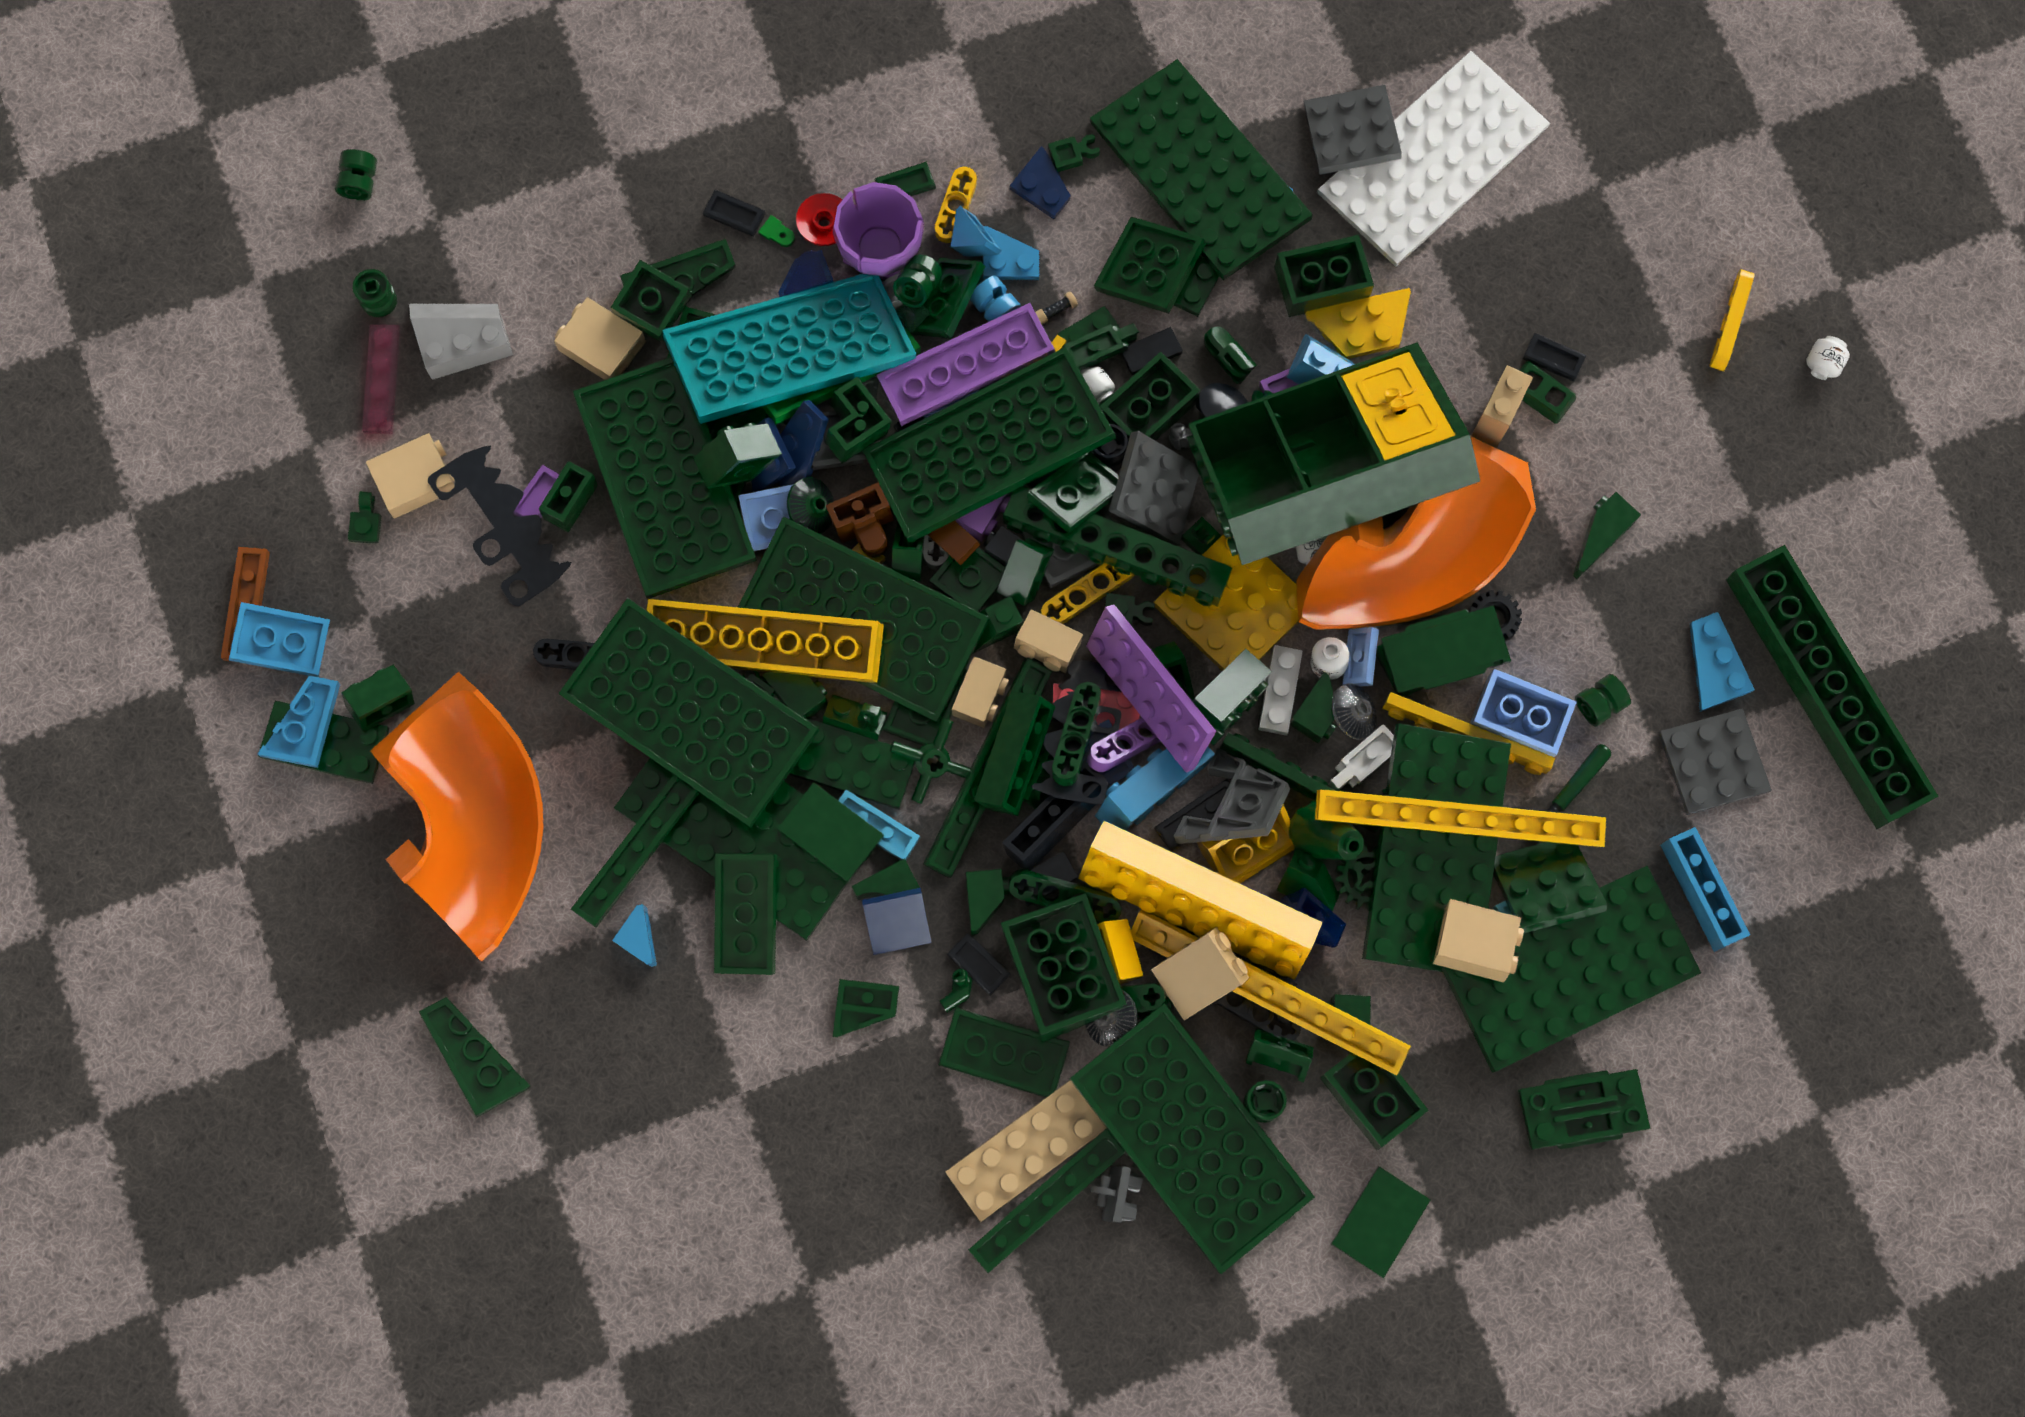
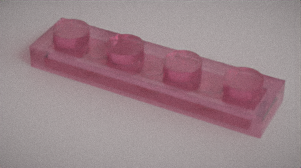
M370 325L362 430L364 434H393L400 337L399 325Z

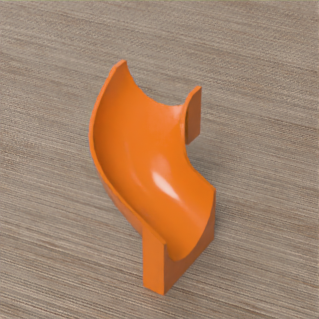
M1471 437L1480 482L1412 505L1399 520L1387 528L1383 529L1381 516L1328 535L1296 579L1298 622L1315 630L1391 625L1433 615L1453 607L1474 595L1505 567L1522 540L1536 511L1528 463Z
M458 672L371 749L370 752L416 801L422 812L426 827L425 841L421 851L408 839L386 861L398 877L410 886L448 924L482 962L503 940L530 889L541 852L543 802L536 772L520 738L488 699Z

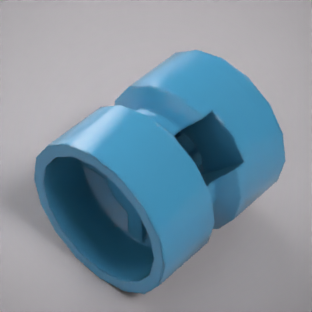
M997 276L989 277L975 288L970 299L979 312H985L984 318L988 322L1022 307L1011 293L1006 294L1007 288Z

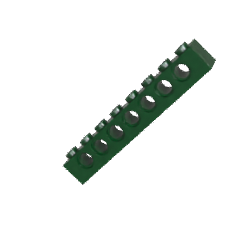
M1021 486L1013 491L1003 514V524L1007 525L1009 530L1016 533H1023L1024 531L1034 535V539L1041 543H1055L1060 545V548L1067 553L1076 554L1078 552L1087 556V559L1099 565L1103 563L1114 566V569L1121 574L1130 575L1132 573L1140 576L1141 580L1147 584L1154 586L1160 584L1168 587V590L1175 595L1184 596L1186 594L1194 597L1195 601L1201 605H1214L1218 607L1232 567L1096 514L1092 515L1070 533L1058 531L1055 528L1057 523L1027 499L1028 492L1031 489ZM1038 512L1043 518L1039 521H1032L1028 518V515ZM1085 533H1092L1097 539L1093 542H1086L1081 536ZM1118 543L1123 547V550L1115 553L1108 546ZM1138 554H1146L1151 560L1147 563H1140L1135 557ZM1166 564H1172L1177 568V571L1169 574L1162 567ZM1198 574L1204 578V582L1195 584L1189 577Z

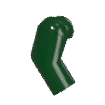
M957 969L953 972L952 992L939 1000L947 1013L970 997L972 979L964 969Z

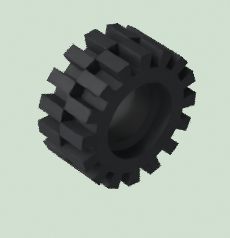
M1490 590L1487 594H1480L1468 611L1473 612L1490 606L1500 610L1505 619L1504 624L1501 626L1505 642L1510 640L1519 629L1522 618H1520L1522 611L1517 609L1519 603L1517 600L1512 602L1510 594L1503 596L1504 591L1500 590L1497 593H1494V590Z

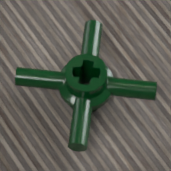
M942 718L934 742L925 744L919 750L893 741L890 746L891 753L915 761V766L921 775L911 800L917 803H923L932 778H938L945 772L966 778L970 771V767L950 761L949 753L944 748L954 723L947 718ZM935 756L938 759V761L936 764L932 763L930 766L927 763V760L929 757L933 759V757Z

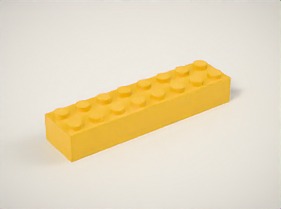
M648 599L647 611L731 669L769 671L871 683L878 682L884 625L879 621Z
M1103 821L1078 879L1086 882L1089 886L1106 891L1115 898L1138 906L1145 912L1153 913L1167 920L1172 925L1185 928L1198 937H1202L1217 927L1219 932L1224 933L1228 937L1232 951L1248 958L1253 963L1266 966L1276 971L1279 975L1295 980L1308 957L1323 923L1106 821Z

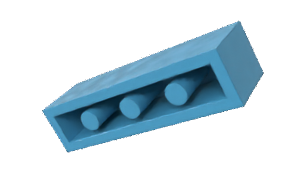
M1696 827L1669 838L1660 846L1713 951H1718L1750 936Z

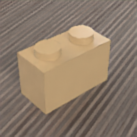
M1031 609L1016 636L1014 649L1025 658H1035L1043 662L1045 667L1052 671L1066 673L1081 645L1083 634Z
M974 656L953 704L952 716L985 728L987 721L993 722L998 710V705H995L998 694L1004 695L1009 683V679L1005 678L1006 669Z

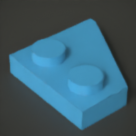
M984 226L1002 252L999 255L983 256V264L986 266L983 271V280L992 276H997L999 280H1039V250L988 226Z

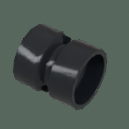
M1110 424L1116 439L1090 452L1116 472L1122 466L1128 440L1122 428Z

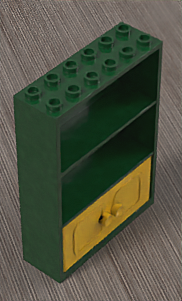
M1418 342L1188 424L1192 435L1187 436V440L1195 457L1196 468L1201 476L1204 488L1207 490L1209 500L1221 525L1224 537L1227 539L1232 556L1238 554L1242 565L1481 481L1470 433Z

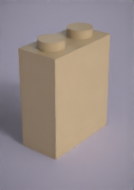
M588 297L582 304L579 303L574 308L571 315L572 318L566 326L562 325L558 329L554 341L558 351L604 380L621 375L646 342L641 330Z
M1507 365L1471 436L1497 448L1508 430L1533 377Z
M429 433L366 461L384 503L394 519L439 499L428 484V477L445 466L442 457L447 454L440 440L434 442ZM442 474L437 478L436 486L442 492H449L454 488L455 480L449 474Z
M1450 899L1444 911L1433 964L1504 983L1509 974L1515 973L1518 957L1514 956L1515 946H1520L1523 938L1524 929L1519 928L1521 917Z
M1217 927L1151 969L1183 1020L1225 996L1249 979L1245 963L1240 958H1236L1231 950V943L1224 933L1219 932Z

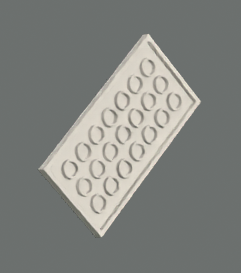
M1470 51L1394 120L1402 151V159L1338 171L1318 189L1317 193L1397 267L1543 133L1550 123L1478 56Z

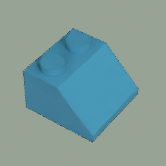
M1305 334L1287 378L1297 384H1301L1355 364Z

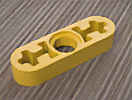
M959 167L953 172L935 223V235L943 243H951L953 231L943 234L941 227L945 228L947 226L949 216L953 218V230L956 211L949 209V202L955 199L960 200L964 204L963 208L968 210L975 192L977 176L975 171L969 167ZM965 175L969 177L970 182L965 183L962 193L959 191V179H963Z

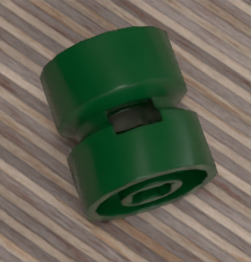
M343 150L340 154L338 167L341 172L337 174L335 192L347 199L369 200L372 197L374 184L372 178L375 176L377 158L362 150Z
M915 255L894 281L893 291L897 299L909 307L922 306L941 280V267L933 258L927 255Z
M367 269L355 277L352 284L353 292L368 315L384 317L395 309L397 295L384 273L376 269Z
M1608 674L1597 681L1595 688H1586L1575 696L1578 709L1588 723L1594 727L1608 720L1611 717V712L1617 714L1631 704V698L1626 687L1613 674Z
M1264 1080L1256 1083L1247 1091L1243 1105L1256 1122L1268 1123L1283 1113L1287 1098L1285 1091L1279 1084Z

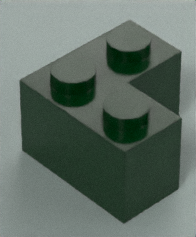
M858 377L834 391L831 406L842 420L828 429L825 442L843 464L885 436L892 421Z

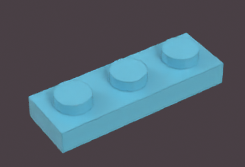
M845 790L838 800L884 834V838L878 844L880 848L900 860H907L920 840V835L848 790Z

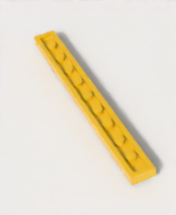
M1321 789L1317 790L1315 820L1591 847L1605 846L1606 817Z
M1143 910L1138 912L1131 929L1135 942L1167 958L1198 939V937ZM1243 961L1247 967L1249 979L1234 989L1233 992L1396 1076L1400 1072L1411 1048L1410 1045Z

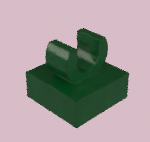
M1201 517L1182 535L1181 540L1195 553L1203 555L1221 535Z

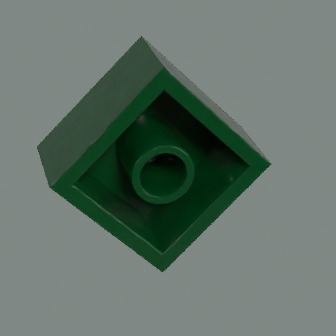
M639 260L610 308L615 315L663 344L662 330L674 326L691 298V293L688 287L644 261Z
M748 423L741 428L728 426L717 432L718 436L713 441L705 443L702 446V451L693 459L708 489L752 481L782 453L768 423L760 425Z

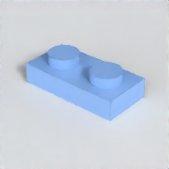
M1374 627L1349 629L1347 647L1350 654L1348 666L1343 676V685L1353 684L1357 685V687L1373 685L1378 629Z

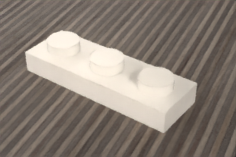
M1278 645L1273 646L1269 667L1272 673L1267 678L1269 686L1265 690L1258 730L1287 736L1302 650Z

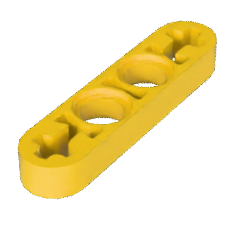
M1740 269L1735 278L1728 301L1730 308L1722 321L1720 328L1722 335L1720 339L1717 338L1709 365L1711 368L1724 371L1728 365L1755 274Z
M1104 563L1046 601L1042 606L1041 614L1048 616L1049 608L1051 607L1053 610L1059 609L1063 604L1060 600L1064 599L1067 608L1065 607L1059 612V619L1050 617L1064 624L1105 597L1107 593H1111L1132 579L1135 575L1132 573L1124 575L1118 572L1116 573L1118 580L1115 581L1112 574L1116 571L1114 566ZM1103 575L1107 577L1109 585L1104 589L1096 588L1093 584V579L1096 576ZM1074 591H1080L1085 595L1086 600L1083 604L1075 605L1069 599L1070 594Z

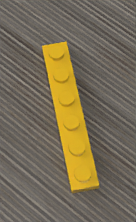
M1392 692L1389 693L1382 708L1388 711L1387 714L1397 720L1407 718L1414 721L1417 727L1511 743L1508 764L1516 762L1524 765V770L1534 775L1547 774L1555 760L1552 756Z

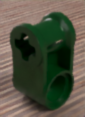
M1158 984L1121 986L1122 991L1129 997L1132 1005L1124 1008L1133 1006L1134 1010L1117 1013L1119 1010H1116V1018L1124 1017L1117 1016V1014L1134 1011L1135 1018L1142 1017L1143 1015L1151 1014L1164 1003L1170 1009L1173 1003L1162 986ZM1158 994H1160V999H1157L1154 1003L1153 997H1156Z

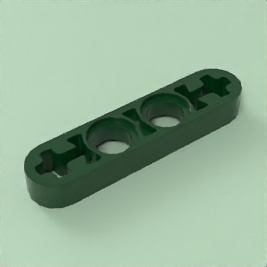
M1083 682L1075 689L1052 764V777L1061 786L1074 784L1079 777L1101 702V690L1092 682ZM1087 693H1091L1092 697L1089 698L1087 707H1084L1083 697ZM1077 716H1084L1089 722L1085 726H1076L1072 720ZM1074 740L1081 744V748L1077 751H1069L1065 748V744L1068 741ZM1067 759L1070 761V771L1063 775L1061 771L1064 770Z
M1024 869L1015 871L1009 879L1011 894L1020 900L1048 907L1068 900L1075 894L1086 893L1091 908L1093 898H1097V905H1094L1093 911L1096 921L1117 920L1121 915L1120 900L1105 891ZM1022 879H1026L1029 886L1019 890L1017 883H1020ZM1036 882H1040L1038 885V894L1035 895L1033 887L1036 888ZM1051 885L1059 889V895L1056 898L1048 899L1043 895L1042 891L1045 887ZM1108 902L1112 903V907L1115 910H1109L1108 914L1103 913V907L1101 906H1106Z

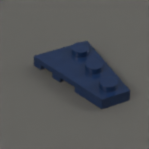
M810 400L802 402L780 434L796 466L792 472L778 482L781 487L793 485L800 479L812 476L814 469L811 466L815 453L820 450L829 419Z

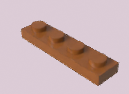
M238 547L221 659L224 661H229L241 602L262 606L270 552L267 549Z

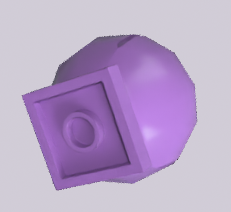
M872 182L854 188L853 193L850 191L837 206L832 234L843 257L844 264L854 267L860 273L877 275L881 279L886 280L897 273L899 274L919 252L924 222L915 200L896 185Z

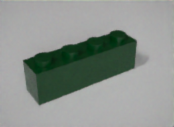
M1012 691L1000 728L997 731L992 751L987 759L981 782L977 788L975 802L991 811L1018 816L1056 706L1041 696Z

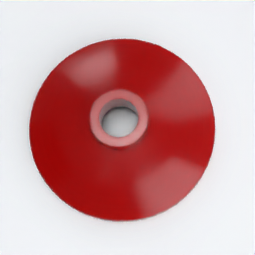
M819 193L803 201L796 214V224L801 236L808 242L818 246L836 244L832 233L837 206L843 199L833 194ZM822 220H828L830 222L828 226L819 225L820 221Z

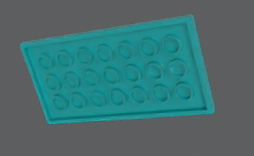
M869 274L857 275L662 330L664 341L700 424L847 382L856 377L860 378L888 370L917 357L880 277Z

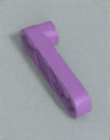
M1140 718L1093 744L1087 756V763L1093 770L1105 772L1157 744L1160 740L1145 720ZM1138 729H1148L1151 731L1152 737L1142 736ZM1116 741H1127L1131 748L1127 750L1122 749L1117 745ZM1110 750V753L1108 754V756H1107L1106 759H1105L1104 757H1101V756L1106 755V754L1108 753V751Z

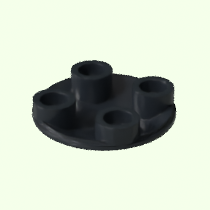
M1212 383L1201 391L1196 401V407L1206 418L1248 403V401L1234 387L1224 383Z

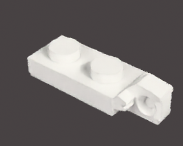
M1382 724L1341 759L1340 764L1335 768L1339 774L1328 785L1335 791L1340 790L1347 783L1353 788L1391 757L1394 737L1389 729Z

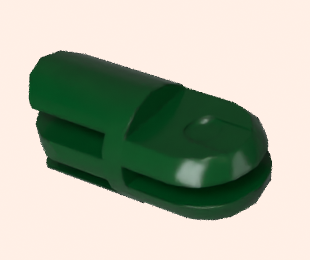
M1211 327L1204 335L1203 340L1206 349L1236 384H1241L1256 367V363L1224 328Z

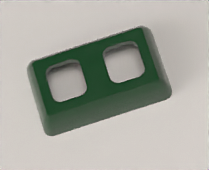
M1525 362L1519 371L1525 374L1534 372L1542 378V382L1536 390L1528 388L1522 401L1551 422L1559 423L1576 401V394L1533 363ZM1552 388H1556L1565 394V399L1558 407L1553 406L1545 399V396Z

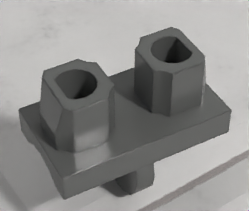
M1111 1166L1110 1176L1102 1175L1100 1187L1091 1186L1090 1192L1099 1194L1097 1206L1104 1207L1102 1221L1114 1223L1135 1221L1137 1205L1125 1202L1127 1191L1139 1193L1143 1177L1131 1172V1168Z

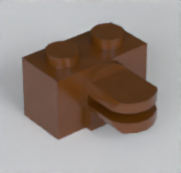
M878 482L825 505L841 543L856 538L863 553L872 558L880 557L886 552L888 540L882 526L894 521L889 503Z

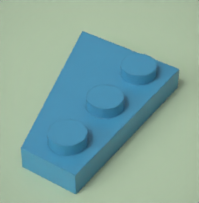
M308 676L289 705L290 709L281 723H277L272 731L273 735L267 744L262 746L258 755L260 757L318 768L340 683L335 680Z

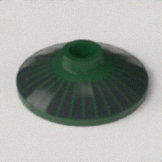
M812 477L800 479L792 485L787 496V511L790 520L820 534L827 530L832 523L825 505L834 502L829 488L822 481Z

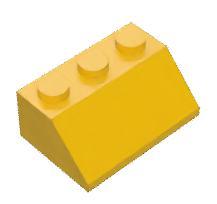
M1284 804L1268 836L1197 842L1202 855L1212 870L1239 884L1294 850L1292 839L1289 838L1291 820Z

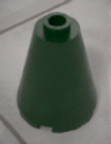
M1316 800L1311 801L1304 808L1300 807L1295 812L1289 827V838L1292 839L1295 850L1298 849L1308 853L1317 859L1339 860L1355 859L1362 852L1364 839L1351 823L1315 820Z

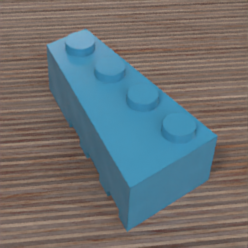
M1207 747L1196 768L1185 772L1167 748L1164 751L1160 748L1147 758L1149 763L1142 768L1137 765L1126 775L1127 780L1120 785L1116 782L1107 789V797L1095 814V817L1101 824L1103 821H1106L1128 831L1132 823L1137 826L1154 809V804L1157 806L1162 805L1175 792V787L1180 789L1205 768L1215 753Z

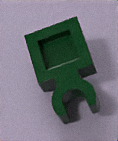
M1087 135L1078 143L1074 136L1049 143L1048 151L1057 172L1083 165L1082 157L1089 159L1098 157L1100 154L1099 147L1095 149L1087 147V145L1095 143V136Z
M1107 593L1105 607L1114 604L1131 626L1132 619L1138 620L1142 625H1152L1153 618L1144 617L1142 612L1144 610H1154V603L1143 602L1140 605H1134L1135 596Z

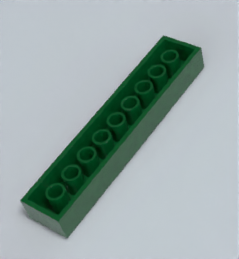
M1783 545L1736 569L1726 579L1728 585L1875 828L1879 829L1939 797L1787 547Z

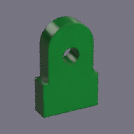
M772 215L758 231L764 238L771 239L783 247H789L795 241L793 231L782 225V222ZM781 234L786 235L784 238L780 237Z

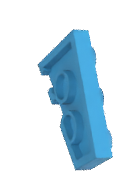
M1716 612L1691 622L1690 633L1693 658H1695L1700 712L1753 692L1755 689L1719 613Z

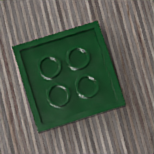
M1131 216L1094 287L1097 292L1169 314L1206 242L1203 237Z
M1545 842L1495 857L1493 875L1511 914L1521 917L1519 928L1524 929V933L1601 913L1607 909V903L1578 845Z

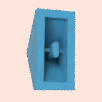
M959 206L956 209L950 247L963 256L969 257L999 255L1002 250L976 216L962 206Z
M643 904L637 905L612 941L651 967L657 966L648 908Z

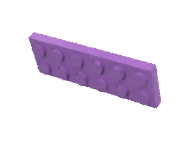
M1028 303L919 354L911 361L877 374V379L901 426L1047 357L1054 353L1055 349L1031 303Z
M1114 604L1105 607L1086 647L1185 772L1194 770L1216 730Z

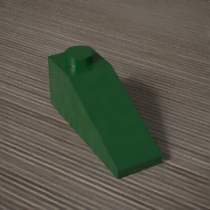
M1617 492L1610 498L1604 495L1593 506L1596 512L1590 519L1573 576L1576 579L1593 565L1641 516Z

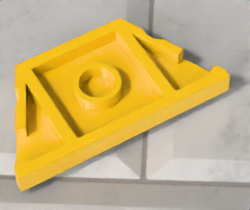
M1406 288L1306 311L1305 316L1309 322H1312L1322 332L1321 335L1336 347V351L1347 359L1390 350L1400 346L1411 290Z

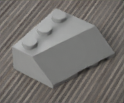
M409 304L410 319L425 369L432 380L513 355L498 304Z

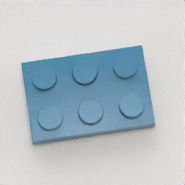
M241 602L229 661L318 677L330 619Z

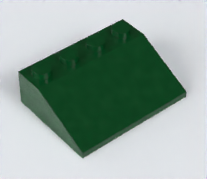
M1086 893L1001 923L1003 935L1042 1042L1071 1032L1127 1006Z

